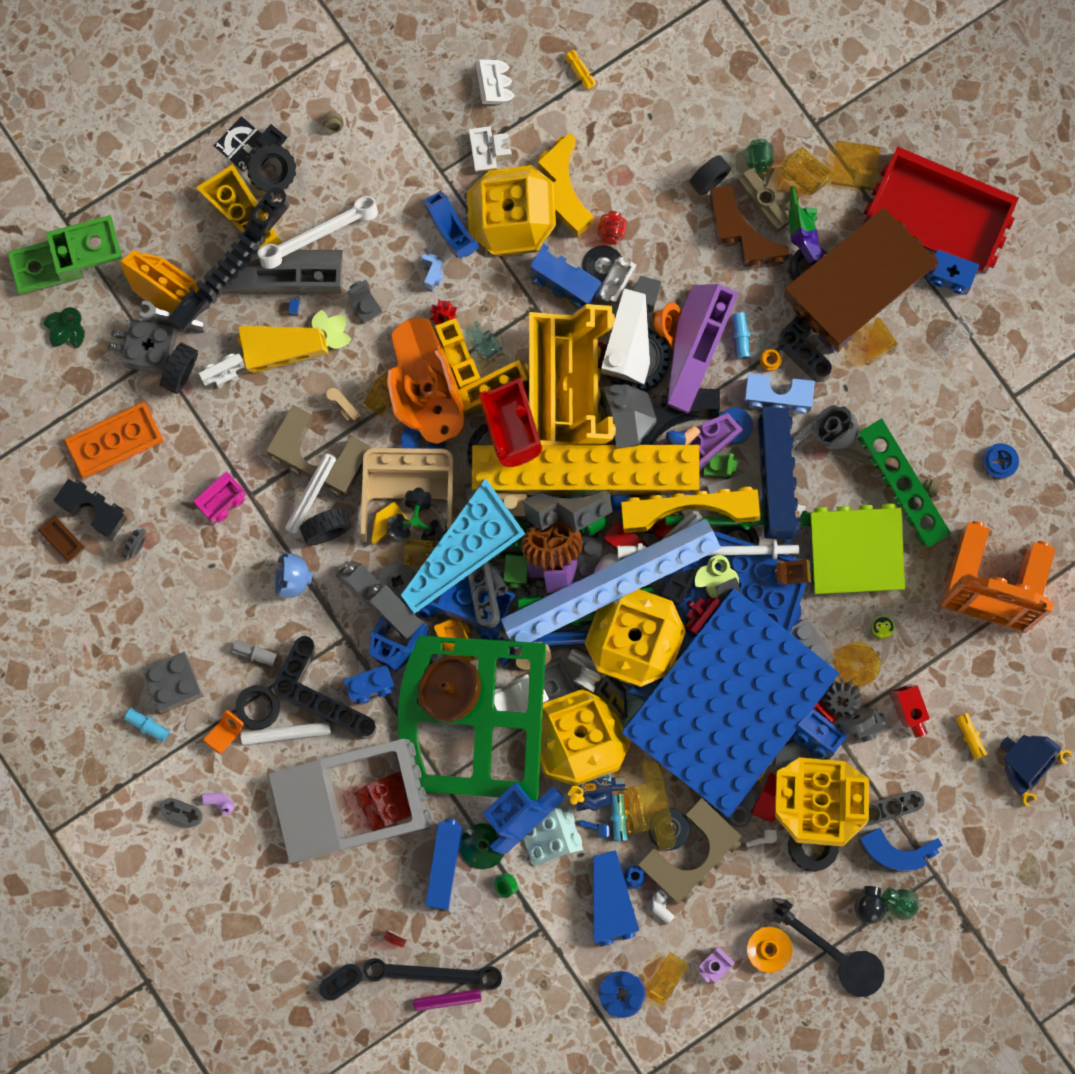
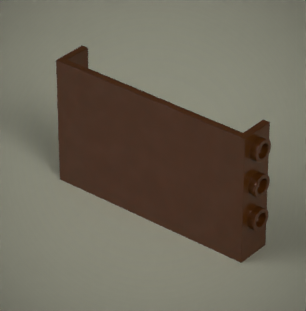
M882 208L785 288L784 298L793 306L794 312L799 317H804L808 321L811 330L815 333L818 332L823 337L825 344L829 348H834L839 352L843 342L929 271L934 274L939 262L932 252H928L922 246L921 241L916 236H912L907 231L906 226L901 221H897L885 208Z

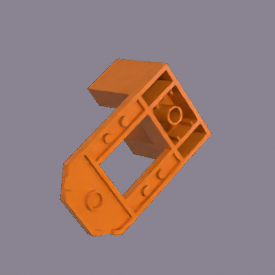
M978 521L968 522L961 530L940 607L1022 632H1028L1052 612L1054 602L1050 601L1048 597L1043 596L1056 548L1050 547L1051 544L1044 541L1033 542L1025 551L1016 586L1008 584L1006 579L1000 577H993V579L979 577L977 573L990 528H986L984 523Z

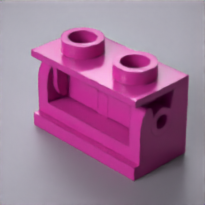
M226 471L193 502L214 525L216 522L221 523L229 515L228 511L233 507H239L245 501L244 497L247 494Z

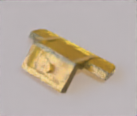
M654 760L641 762L645 784L628 787L621 792L624 794V806L626 815H628L627 821L630 836L655 830L658 850L660 852L673 848L676 844V838L661 765Z

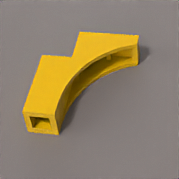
M569 133L565 137L561 136L554 143L555 147L550 151L546 150L538 158V169L554 183L555 216L578 238L593 224L594 216L579 201L570 182L568 166L575 147L576 138Z

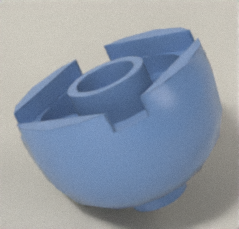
M282 552L277 561L281 563V566L275 572V593H278V598H294L305 591L307 584H311L312 571H308L307 563L300 556Z

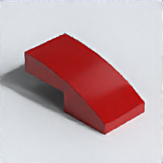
M617 520L603 538L604 541L617 549L618 545L638 546V543H643V546L649 547L636 534L625 533L623 525Z

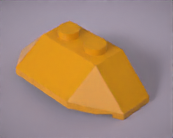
M133 250L120 262L132 291L146 301L151 302L159 310L172 313L191 289H194L195 292L198 291L197 281L162 257Z

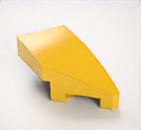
M395 502L375 515L372 524V537L370 539L371 546L387 537L386 529L389 517H394L400 513L405 519H408Z

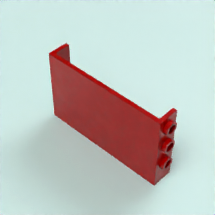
M897 146L890 164L885 163L880 175L884 177L881 184L876 183L872 192V195L875 196L873 203H867L863 213L867 215L864 222L868 221L882 208H885L897 221H901L906 226L907 231L912 236H916L921 241L924 248L936 252L938 249L979 264L977 270L986 274L989 267L994 268L998 256L995 253L998 248L1002 249L1007 237L1003 235L1006 229H1011L1015 220L1012 214L1019 197Z

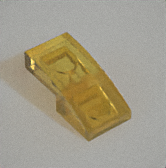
M669 952L647 987L646 996L664 1006L687 970L689 963Z

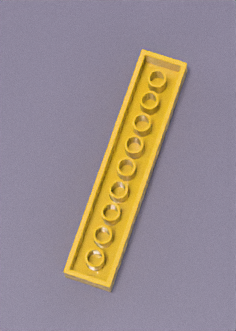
M473 445L472 491L474 494L486 478L496 493L536 495L543 492L547 495H594L605 490L610 495H672L676 493L694 495L695 492L699 491V445H639L616 448L615 445H542V452L538 457L516 467L503 466L496 456L493 445Z

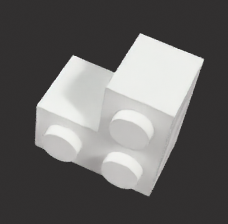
M528 674L507 684L509 688L502 691L501 687L495 689L494 707L496 710L526 712L528 710ZM545 690L543 695V703L549 700Z

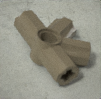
M769 167L762 181L753 168L749 169L737 179V182L753 201L754 209L763 214L776 232L781 231L789 224V215L784 209H790V188L780 189L786 174L776 167ZM795 188V190H796V195H797V200H798V202H799L798 191H797V189ZM760 197L767 198L769 203H763Z

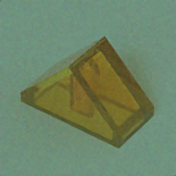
M876 317L873 322L865 365H870L895 350L898 345L879 317Z
M388 371L374 382L363 403L380 417L384 415L392 404L387 384Z

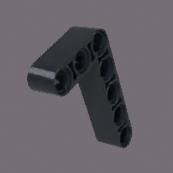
M797 315L780 333L778 345L810 378L816 382H824L831 373L832 365L806 339L813 331L810 327L806 329L800 327L798 322L807 320ZM791 336L795 342L788 344L783 340V337ZM807 351L810 354V358H801L799 352ZM823 366L826 369V373H817L815 367Z
M308 636L297 638L274 682V691L277 696L361 738L369 739L376 734L377 727L371 717L300 683L315 655L316 645ZM304 642L311 644V649L307 653L299 651L300 645ZM294 662L301 664V669L297 673L289 671V666ZM285 682L291 685L289 692L280 693L279 686ZM304 692L311 694V699L307 703L299 702V696ZM324 702L331 704V710L328 713H321L319 711L320 705ZM344 712L352 714V718L348 723L340 722V715ZM364 722L372 724V730L368 733L360 731V725Z

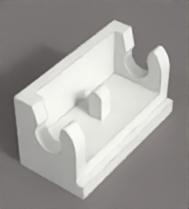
M622 257L616 259L595 298L608 305L618 302L623 294V290L627 287L633 276L637 264L633 262L628 264L623 261Z

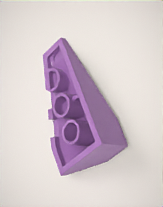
M728 413L697 426L700 434L689 445H699V471L743 431ZM665 438V439H662V440H661L658 444H656V445H671V444H669V442H668V441L666 440V438Z

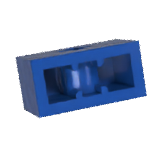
M937 249L935 253L939 262L937 270L934 274L929 271L926 280H929L932 285L937 287H948L953 293L959 295L963 293L968 294L979 264ZM950 271H953V272H954V273H953V277H950V276H949V275H950Z

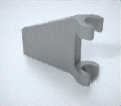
M142 301V305L149 307L150 310L147 313L140 312L141 318L150 319L154 317V321L149 323L177 327L168 319L172 313L159 310L149 301ZM194 320L187 329L205 333L206 328L203 322Z

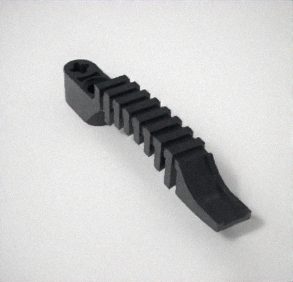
M275 187L266 193L253 209L245 231L237 235L239 239L238 244L232 243L231 247L233 250L231 252L227 250L224 254L225 260L220 259L217 262L219 267L216 268L214 266L211 269L212 275L206 274L203 277L205 283L199 280L196 283L198 291L195 292L194 289H191L169 316V321L174 323L183 332L197 316L209 309L210 305L217 301V297L224 293V289L232 284L233 278H237L238 272L245 268L246 262H250L251 256L258 252L259 245L265 243L266 240L264 238L289 208L290 202L283 189ZM276 198H277L278 200L282 199L281 202H278V201H275V202H274V200H275ZM262 214H269L265 221H259V217Z

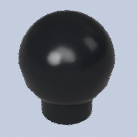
M875 886L863 887V895H860L854 906L855 914L861 922L876 924L884 918L886 903L881 897V888Z

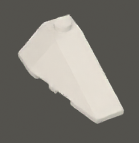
M624 289L602 364L601 374L644 385L650 365L646 294Z

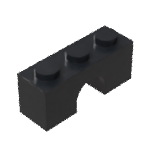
M68 478L53 501L73 516H76L83 507H94L96 509V516L90 525L102 535L113 540L127 520V517L123 514L125 510L115 503L112 506L104 502L106 498L96 491L93 494L86 490L88 486L78 479L73 482Z

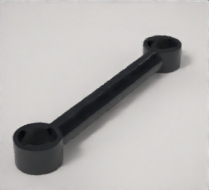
M372 958L364 965L366 978L373 982L381 981L384 978L480 984L487 990H494L502 983L501 972L492 966L486 967L481 971L385 964L379 958ZM380 962L383 965L384 971L379 977H370L367 969L369 970L372 964ZM494 970L498 973L499 979L494 985L486 986L482 978H484L487 972Z

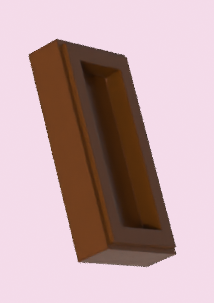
M55 515L38 529L68 563L85 549L81 542Z

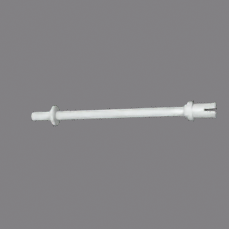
M773 540L772 545L720 546L721 549L707 556L772 554V558L777 560V554H799V545H777V540ZM638 543V546L618 545V560L625 559L647 547L643 546V543Z

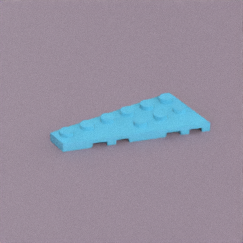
M486 478L401 594L414 614L525 535Z

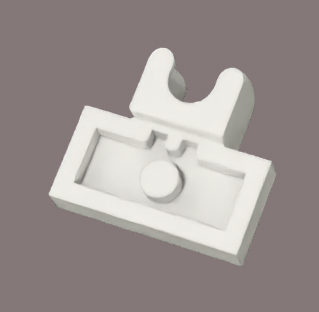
M491 126L469 129L475 174L496 170V161L511 159V150L500 147L509 143V135L507 133L493 135L492 137Z
M230 354L225 356L222 362L216 365L209 364L205 366L199 375L205 386L216 382L218 388H221L229 380L236 381L238 376L235 371L245 367L240 354Z

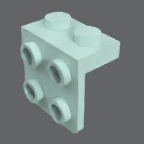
M569 806L554 809L523 838L532 865L537 866L561 856L583 850L582 839L577 832L574 815L570 811Z

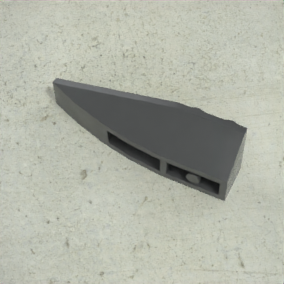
M298 249L282 257L281 264L271 269L263 268L259 259L251 260L249 263L246 262L245 268L238 272L237 278H233L232 284L224 289V293L342 294L343 250Z

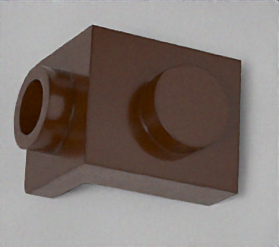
M810 560L776 562L777 567L774 569L775 579L778 580V584L811 583Z

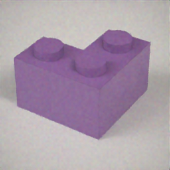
M526 560L529 577L545 578L547 593H555L572 585L577 560L571 561V565H563V568L555 567L554 570L552 568L543 570L542 567L536 569L534 565H529Z

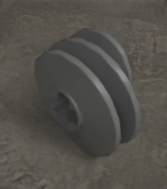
M392 563L381 570L378 575V581L387 585L402 602H405L401 594L416 573L406 564ZM399 579H401L403 585H398L397 588H395L393 581H398Z

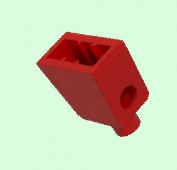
M908 684L888 692L902 725L908 728L911 727L915 738L928 734L924 722L929 720L930 717L919 686ZM914 709L915 714L911 717V712Z

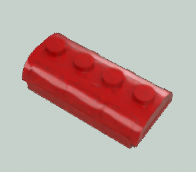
M521 377L492 391H482L479 394V398L499 462L506 467H516L538 457L542 452V445Z

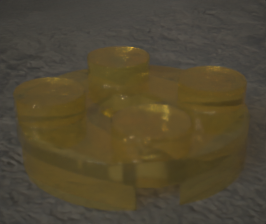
M852 642L844 646L835 658V669L840 673L838 679L840 680L843 677L846 683L852 679L853 686L859 685L861 688L871 684L880 672L881 661L879 656L869 644L864 642ZM856 659L862 660L860 663H864V667L859 668V671L854 670L855 667L851 665Z

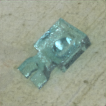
M476 321L474 322L477 328L476 332H471L468 327L465 331L471 339H475L471 342L472 347L484 361H487L503 348L490 330L483 333L480 324Z

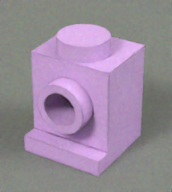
M717 947L698 966L701 970L698 974L707 983L710 981L716 983L735 963L720 947ZM713 962H717L719 964L718 971H713L711 969V964Z

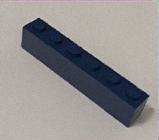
M763 406L757 416L764 538L791 540L795 532L799 530V519L796 518L795 513L798 507V499L794 497L797 484L796 477H793V470L795 468V457H792L794 438L790 434L793 419L789 416V408Z

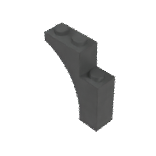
M351 560L350 562H344L339 567V573L336 577L371 606L401 637L408 639L423 623L387 585L380 583L361 563Z

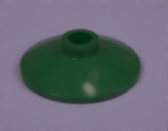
M486 823L473 825L462 836L460 843L461 854L464 860L474 868H492L504 857V854L494 852L490 847L501 836L492 825ZM482 841L487 843L485 850H481L478 847Z

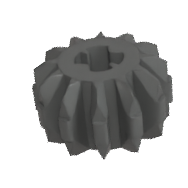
M842 677L840 683L834 680L824 694L823 700L827 702V709L833 708V715L841 712V716L844 717L846 712L853 715L854 709L860 708L861 703L859 701L862 700L863 696L862 693H859V685L853 686L852 679L846 683Z

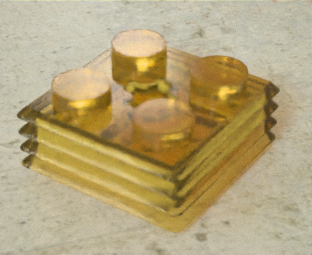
M804 147L798 148L787 156V159L779 167L780 171H782V176L788 181L795 182L799 186L798 189L805 195H814L834 175L828 167Z

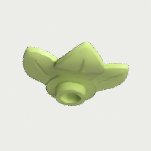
M323 310L314 315L312 327L319 328L324 332L327 347L340 349L349 344L351 338L343 333L346 327L345 315H336L328 318Z
M716 555L709 559L706 566L699 568L695 575L694 584L696 587L706 586L708 595L712 598H718L716 586L735 577L739 584V578L737 573L730 568L727 558L722 555ZM716 563L721 565L720 571L715 569Z

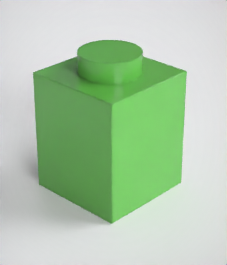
M506 555L504 582L508 585V589L521 590V587H525L527 583L528 567L525 557Z

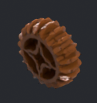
M561 521L544 530H540L533 525V528H527V533L523 535L521 540V548L525 560L528 561L529 565H534L536 569L542 567L543 570L547 568L554 570L555 567L563 568L565 564L571 565V561L577 560V556L581 554L583 545L581 533L579 531L576 532Z

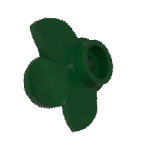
M67 307L61 312H53L46 317L43 325L51 329L50 342L53 347L61 346L67 341L76 348L82 345L85 330L81 325L82 316L78 309ZM69 314L73 316L72 322L67 321Z

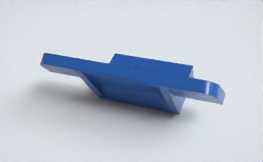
M514 783L483 813L492 827L501 835L490 845L491 849L500 854L508 853L563 801L562 793L552 787L538 801H532L520 785Z

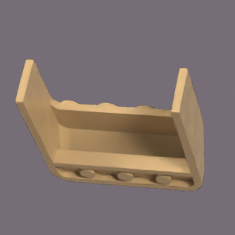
M371 448L365 452L363 456L362 542H367V515L370 500L406 499V492L409 490L413 491L418 487L422 488L424 492H429L432 496L431 500H444L448 503L447 530L453 524V456L448 450Z

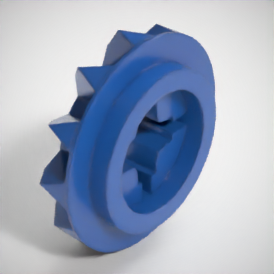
M994 444L987 449L983 456V466H985L987 473L995 478L1005 479L1013 475L1019 466V456L1016 450L1008 444ZM998 455L1002 459L1008 460L1003 464V470L1000 464L993 463L998 459Z

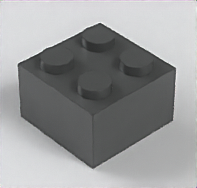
M185 652L142 669L158 711L161 714L204 697L188 655Z

